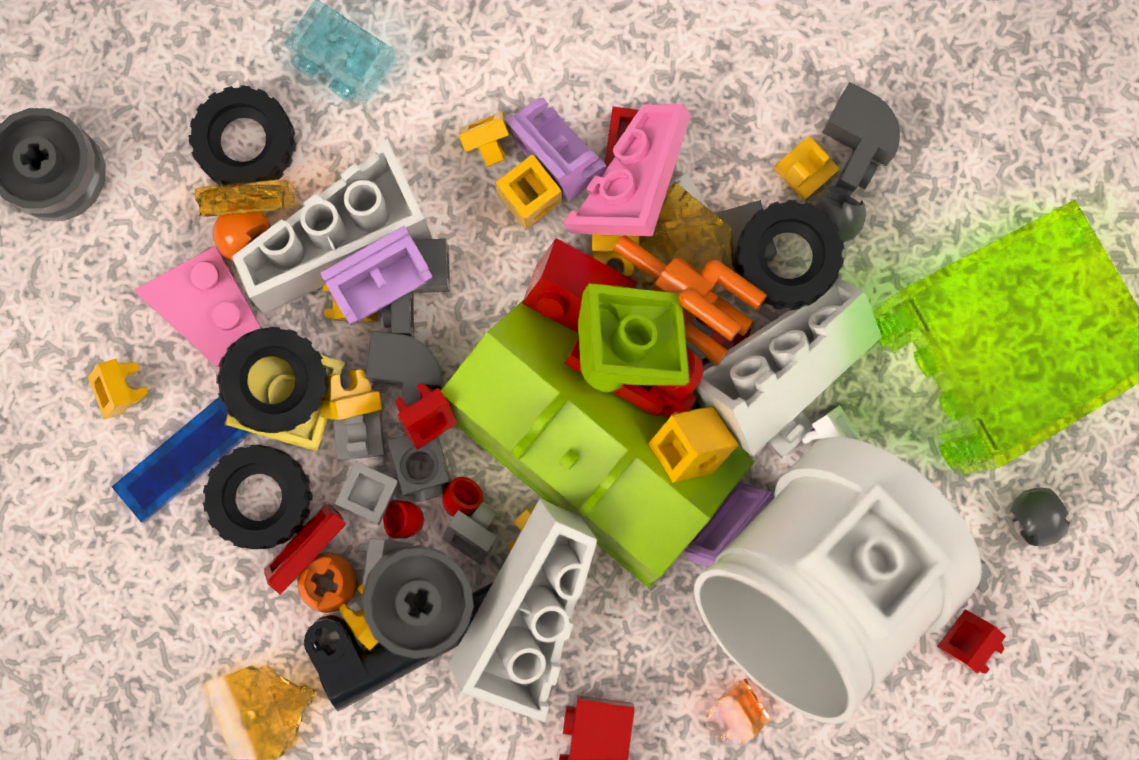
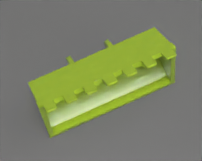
M522 300L484 335L443 387L441 393L449 402L457 427L546 502L581 516L598 539L596 544L650 588L712 518L728 494L744 477L755 461L748 456L749 453L738 445L714 473L672 483L648 446V443L669 418L661 414L656 416L645 412L613 392L600 391L589 385L581 373L564 364L579 333L522 304Z

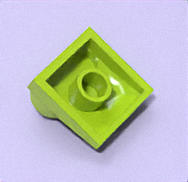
M588 284L582 295L578 320L580 366L586 382L593 388L604 392L618 390L624 384L686 385L689 382L683 307L679 303L680 294Z

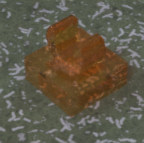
M746 678L729 687L706 713L708 720L716 715H722L729 727L719 735L721 741H729L736 737L739 744L755 738L771 720Z

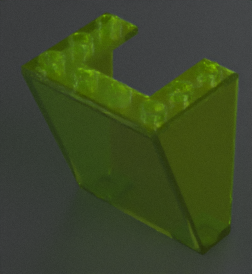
M1076 200L1051 211L905 287L872 311L882 338L877 342L882 347L889 345L893 353L913 342L917 349L913 353L914 359L919 369L927 378L933 377L942 393L938 396L943 411L951 421L957 420L960 426L947 429L939 434L944 442L939 446V449L948 466L952 470L959 468L962 475L998 469L1139 384V307Z

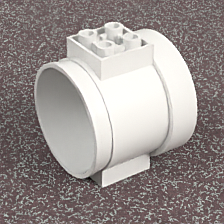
M828 437L813 444L779 479L775 488L774 499L717 556L715 563L708 566L697 577L694 585V595L702 619L715 640L751 680L792 710L820 722L838 724L848 721L861 705V701L867 699L923 634L936 632L947 624L978 587L982 567L978 548L967 525L946 497L922 474L895 455L873 444L849 437Z

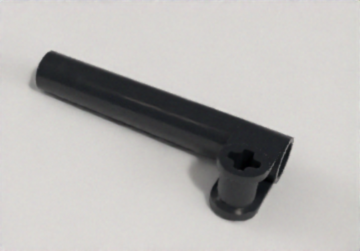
M493 582L472 593L474 607L468 628ZM335 615L320 617L308 628L304 637V646L319 675L328 699L337 711H341L459 646L468 628L455 645L438 655L412 659L392 653L379 642L371 650L368 648L361 650L346 621ZM324 627L327 633L334 631L338 633L339 639L334 643L335 650H332L328 644L323 646L318 644L317 639L322 635L321 628Z

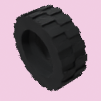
M241 85L240 88H233L232 86L223 88L224 90L217 94L214 92L208 96L209 99L204 104L201 103L196 109L197 114L195 118L191 119V135L188 136L189 144L193 148L191 153L194 160L215 183L225 186L228 190L237 192L238 189L244 192H254V189L269 187L271 182L276 179L278 181L284 175V170L290 167L293 161L291 158L293 151H296V142L294 141V135L296 134L289 116L274 97L270 98L265 91L259 88L254 90L250 86ZM240 118H249L257 121L263 127L266 135L263 151L256 158L245 162L229 158L224 153L221 145V136L226 126Z
M787 200L786 203L775 202L769 204L765 210L760 209L747 222L737 243V250L735 252V262L738 265L737 274L766 293L767 298L763 305L765 303L772 305L773 309L782 310L783 308H790V310H796L804 305L809 306L815 303L833 286L839 277L840 269L843 267L844 258H842V251L844 250L843 240H840L838 234L840 230L836 223L833 224L828 219L829 215L823 210L820 212L814 208V205L807 202L802 204L796 203L797 200ZM782 233H795L809 243L812 250V263L806 273L797 278L786 279L777 276L770 270L766 262L765 252L768 243L775 236Z
M269 327L248 332L233 342L226 349L227 352L224 357H221L218 365L220 366L219 373L216 375V384L219 386L218 396L220 401L224 403L227 413L244 427L265 433L288 432L296 429V426L309 421L311 414L320 408L322 404L320 402L323 395H326L327 389L325 385V377H327L326 367L323 368L321 362L323 358L320 352L315 351L311 346L313 344L306 337H300L297 335L298 332L293 330ZM274 356L285 360L292 367L295 374L293 392L286 400L277 404H266L259 401L253 396L248 386V374L251 367L264 357Z
M250 445V447L246 448L239 447L234 449L233 453L221 457L218 460V465L210 470L208 474L209 480L203 489V494H205L204 512L208 513V522L211 527L216 528L219 532L218 535L225 541H231L234 543V546L240 548L268 549L291 540L290 537L303 528L302 524L305 518L309 517L311 511L309 505L310 501H313V492L310 491L309 483L311 482L308 475L304 473L303 466L293 459L290 454L270 446ZM254 474H265L273 478L278 483L282 493L281 504L277 512L270 518L262 521L248 519L239 511L236 504V492L240 483Z

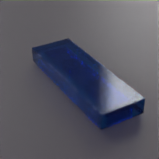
M219 397L112 486L114 491L141 523L149 520L212 467L221 457L252 433L225 425L228 413Z

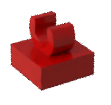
M422 383L416 386L421 399L411 406L406 405L401 397L395 399V404L399 411L397 416L408 439L417 450L457 424L449 402L441 391L437 388L430 392L429 388Z
M965 609L937 647L950 658L974 673L978 674L981 672L987 674L990 669L985 664L995 651L1000 654L1003 653L1004 646L1001 642L1006 636L996 626Z

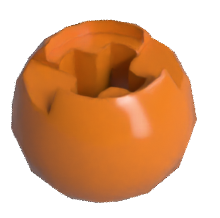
M239 205L229 210L226 214L223 212L219 215L213 227V241L222 256L234 262L232 256L268 230L271 225L262 211L253 206Z
M332 552L319 553L297 578L298 592L303 602L311 609L322 613L336 612L343 603L348 605L353 599L358 586L357 574L352 564L342 555ZM332 570L335 573L333 581L339 585L337 591H327L323 595L320 592L322 584L316 580L318 574H328Z

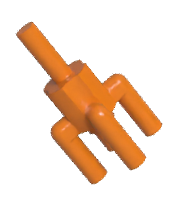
M623 235L618 240L613 249L656 280L652 291L680 294L679 303L683 307L685 338L696 345L705 354V358L716 366L723 361L728 350L692 325L691 322L698 317L730 341L737 333L744 336L754 322L715 294L717 285H721L756 311L767 298L766 293L719 260L709 261L702 272L680 257H675L666 265L626 235Z

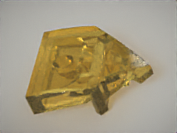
M289 180L258 181L195 188V201L199 205V216L203 217L276 211L297 207L296 188Z
M674 182L666 192L667 197L664 199L653 236H639V245L666 265L675 257H680L702 272L709 261L719 260L736 272L732 228L679 184ZM640 270L641 284L645 286L654 285L656 280Z
M250 665L204 684L232 760H276L286 755L287 749L296 745L299 739L297 733L307 706L312 704L317 691L306 684L299 686L275 673L273 667L268 665L258 668Z

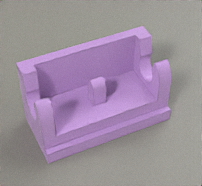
M538 98L513 116L511 114L505 119V122L517 145L527 157L532 154L562 190V196L569 202L587 188L595 175L602 177L607 166L562 120L553 107L545 110L549 103L544 98ZM541 111H544V112H542L537 118H535V116H536L538 113H540Z
M405 225L320 272L322 279L351 326L433 280L429 267Z

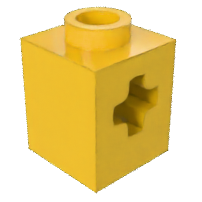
M533 154L495 182L497 195L525 231L562 203V190Z
M712 406L672 415L648 443V446L671 482L677 483L714 473L736 449L738 443Z

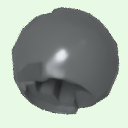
M831 186L820 190L810 201V204L814 205V208L820 212L823 210L829 215L828 219L833 224L836 223L840 230L838 233L840 240H843V243L853 240L863 229L866 218L865 204L862 200L859 203L851 196L846 195L847 189Z
M1037 487L1025 490L1013 500L1010 512L1016 518L1012 521H1019L1023 528L1020 534L1029 545L1044 547L1056 544L1068 533L1070 522L1065 517L1069 513L1057 494L1050 488Z

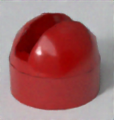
M456 477L445 488L441 501L448 515L454 517L459 510L466 516H470L483 502V493L479 485L472 479Z
M394 500L390 502L383 517L384 529L391 538L406 539L415 536L421 531L425 521L421 508L410 501Z

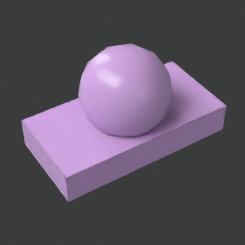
M738 482L712 518L683 550L689 561L705 567L714 564L717 556L774 499V494L771 491Z

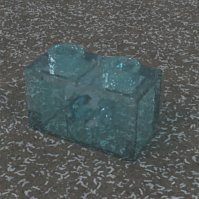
M320 0L313 1L284 42L293 57L291 64L310 78H314L317 73L331 82L328 88L348 103H351L356 98L367 104L397 61L392 47ZM345 50L347 54L345 60L336 57L332 61L330 55L333 51L341 54Z

